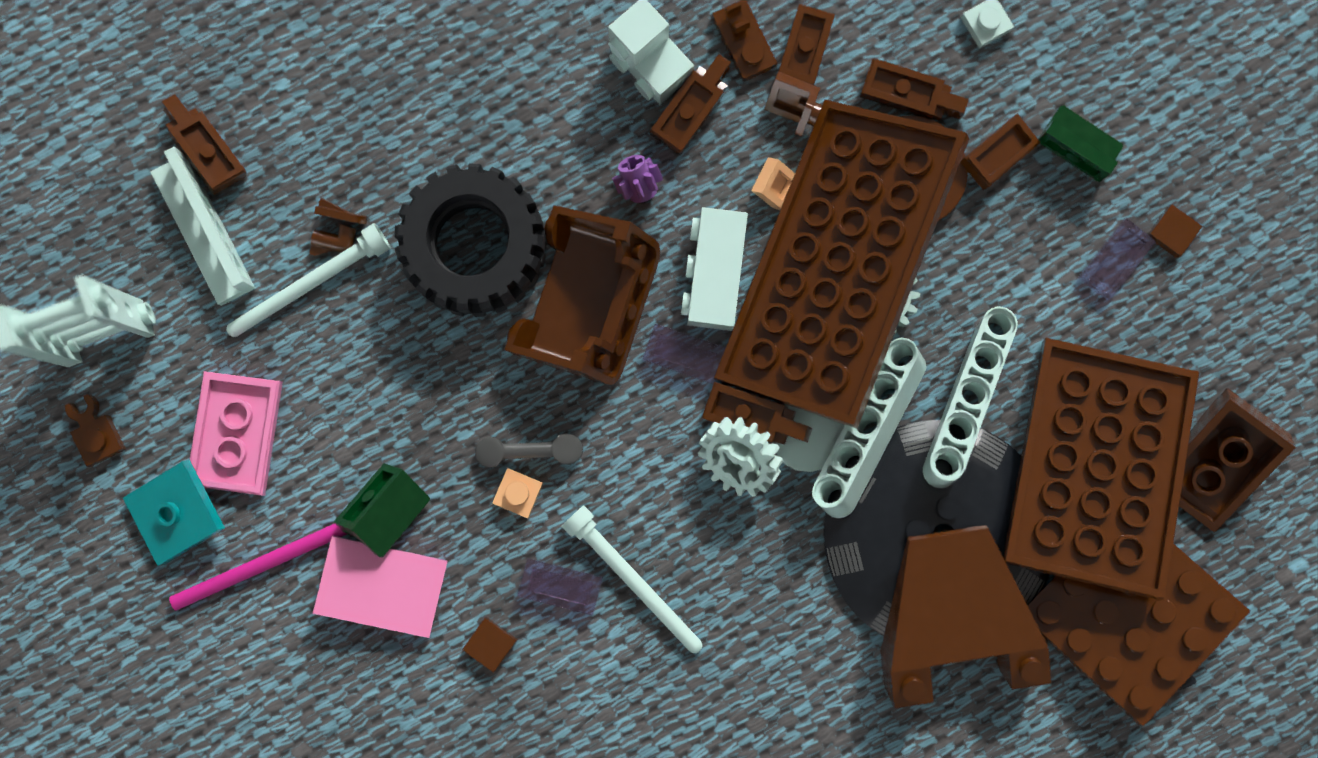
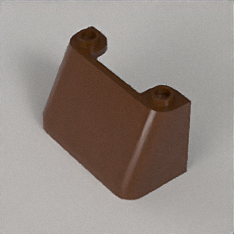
M553 205L544 230L547 243L556 250L533 320L522 318L509 329L505 351L596 382L613 385L619 380L624 370L659 264L660 246L654 238L632 222Z

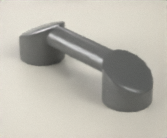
M567 433L559 435L553 442L504 444L495 437H486L478 443L475 455L477 461L482 466L489 468L500 466L505 459L554 457L562 464L571 465L582 457L583 445L576 436Z

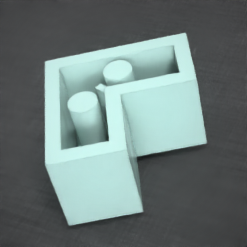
M638 0L608 26L610 41L608 45L612 52L609 55L611 61L622 73L628 70L637 80L634 83L635 87L648 101L654 98L661 105L684 84L694 70V64L669 38L668 22L647 0Z

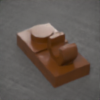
M747 0L737 1L712 13L711 18L743 82L777 67L778 63Z

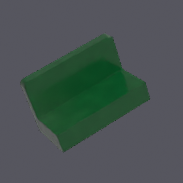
M1064 105L1058 108L1038 138L1041 145L1098 183L1112 173L1118 164V161L1115 159L1123 149L1122 143Z
M383 463L333 523L343 532L358 538L376 556L383 557L427 505L430 497L403 469Z

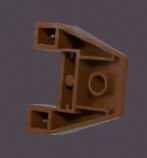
M983 525L908 537L880 651L884 686L894 709L934 702L931 666L997 656L999 670L1012 690L1051 684L1049 647L988 527Z

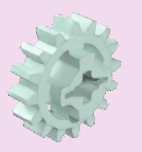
M725 417L720 424L715 421L699 442L702 448L698 452V456L706 459L702 468L704 470H712L714 474L711 480L717 481L720 479L723 481L724 490L727 491L731 486L734 487L738 496H742L745 490L752 497L756 496L759 490L764 493L767 492L781 473L779 467L783 462V458L775 455L779 446L777 444H769L767 440L771 434L769 432L759 434L757 432L758 424L755 422L750 427H747L743 418L739 417L733 424L728 417Z

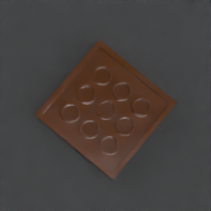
M1173 544L1165 599L1156 600L1055 576L1028 605L1043 637L1140 727H1144L1251 612L1175 544Z

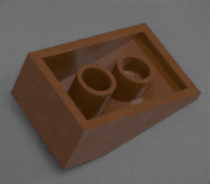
M1226 388L1190 431L1179 507L1215 533L1296 448L1291 434Z

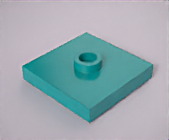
M190 460L178 463L123 497L157 566L168 563L225 529Z

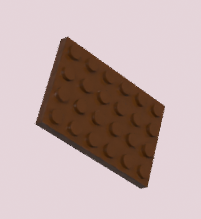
M1045 338L1041 346L1003 554L1005 563L1156 600L1165 599L1199 372Z

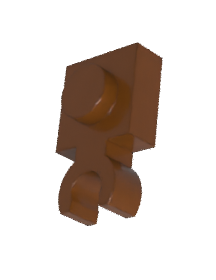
M86 394L83 396L87 403V409L84 413L80 414L75 404L72 403L65 405V411L70 419L78 421L80 428L70 433L86 467H92L126 450L111 417L104 415L98 418V400L93 395Z

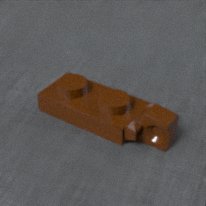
M718 54L707 70L701 66L696 72L693 70L651 128L650 135L681 156L724 96V91L728 85L722 82V80L731 67L729 65L731 62Z
M873 58L860 94L861 98L936 120H941L943 115L960 120L965 113L969 101L967 98L951 94L952 87L944 84L945 80L876 58Z
M175 94L162 101L164 105L163 111L171 121L165 124L169 136L213 195L246 177L244 167L202 111L198 112L194 108L188 112Z
M717 382L713 384L702 416L703 419L711 422L716 421L719 424L725 417H728L733 424L739 417L743 418L747 427H750L755 422L758 424L757 432L759 434L765 432L771 434L767 441L775 444L778 442L785 445L788 436L808 443L813 429L793 421L796 412L788 409L785 405Z

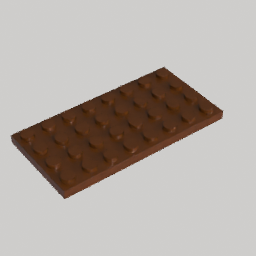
M824 99L714 378L734 387L858 429L968 144L969 136L967 132Z

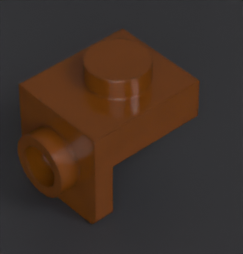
M778 71L764 110L797 122L798 126L795 134L802 136L806 124L814 126L822 107L821 104L815 102L821 88Z

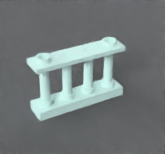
M82 275L74 278L80 296L29 314L0 305V351L71 367L83 362L79 351L83 350L84 345L124 330L147 338L154 336L152 324L156 322L151 306L147 302L143 303V300Z

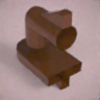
M320 198L319 206L315 207L314 214L360 224H367L368 216L349 212L324 198ZM340 223L338 234L315 229L311 237L310 255L317 256L331 251L342 253L354 245L357 228Z

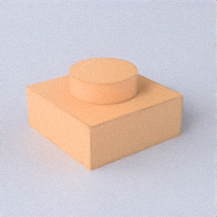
M768 157L751 191L772 208L781 210L795 173L779 159Z
M507 468L492 504L529 518L543 482Z

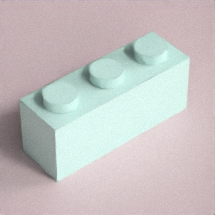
M702 207L700 218H693L690 240L697 241L696 256L688 255L686 278H693L691 293L684 292L681 315L688 316L687 326L733 330L748 213Z

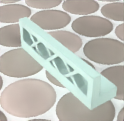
M176 147L164 151L169 162L150 172L217 304L222 306L255 289V286L195 169Z

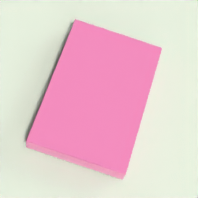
M204 371L190 461L204 488L265 496L283 382Z
M332 536L313 614L429 638L447 560L392 548L383 557H378L360 541Z

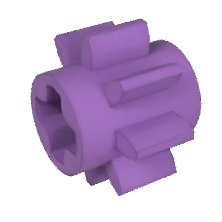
M633 155L622 160L618 165L620 175L612 178L618 194L622 193L624 200L630 198L635 203L645 202L653 198L658 190L656 183L663 180L658 164H653L651 158L645 159L642 155Z

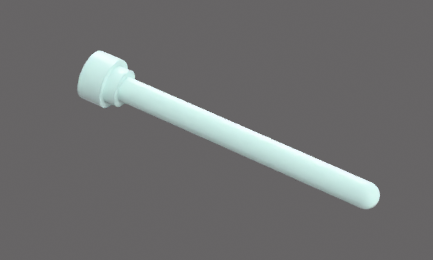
M375 223L371 224L361 231L362 235L357 238L358 242L229 323L226 328L227 333L232 337H237L367 255L370 258L376 255L379 257L391 249L388 241Z
M583 505L561 527L571 537L575 535L579 540L583 538L691 653L700 652L702 649L701 640L594 528L597 525L592 520L594 515Z

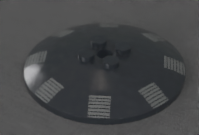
M924 420L899 426L890 439L852 513L844 518H834L825 512L823 530L824 550L831 577L842 598L856 616L880 635L884 636L908 537L932 534L934 528L939 524L947 525L951 531L986 525L1003 557L1021 455L996 435L980 428L963 474L949 487L936 488L930 485L924 478L923 466L940 420ZM955 424L949 425V432L954 438L959 440L965 439L966 435L962 427ZM853 456L845 468L849 469L856 466L860 456ZM943 459L936 460L935 465L939 473L946 476L952 475L953 470L949 462ZM839 489L831 492L828 503L836 502L840 498L842 490ZM1007 564L1028 606L1043 590L1049 574Z

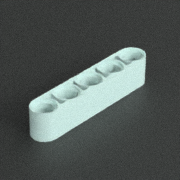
M993 307L988 310L975 328L924 462V478L933 487H949L965 471L1017 331V318L1011 310L1005 307ZM988 323L1000 325L1004 335H996L991 332ZM982 356L988 359L991 369L986 370L979 367L975 357ZM970 390L974 392L978 397V404L966 402L962 391ZM955 424L962 427L965 431V439L959 440L954 438L949 432V425ZM943 459L949 462L953 470L952 475L946 476L939 473L935 465L936 460Z
M897 338L891 341L858 429L848 425L844 426L812 489L813 498L831 517L844 518L855 509L925 374L926 361L915 343L910 339ZM913 356L908 364L897 366L903 357ZM895 389L892 397L880 400L884 391ZM878 422L873 432L863 434L866 425ZM860 456L856 466L849 469L845 468L849 458ZM841 489L840 498L834 503H828V497L831 492Z

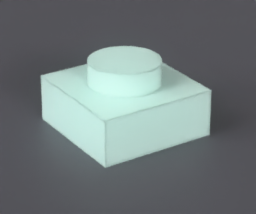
M986 0L964 12L961 16L962 21L979 49L1011 32L1014 28L998 0Z

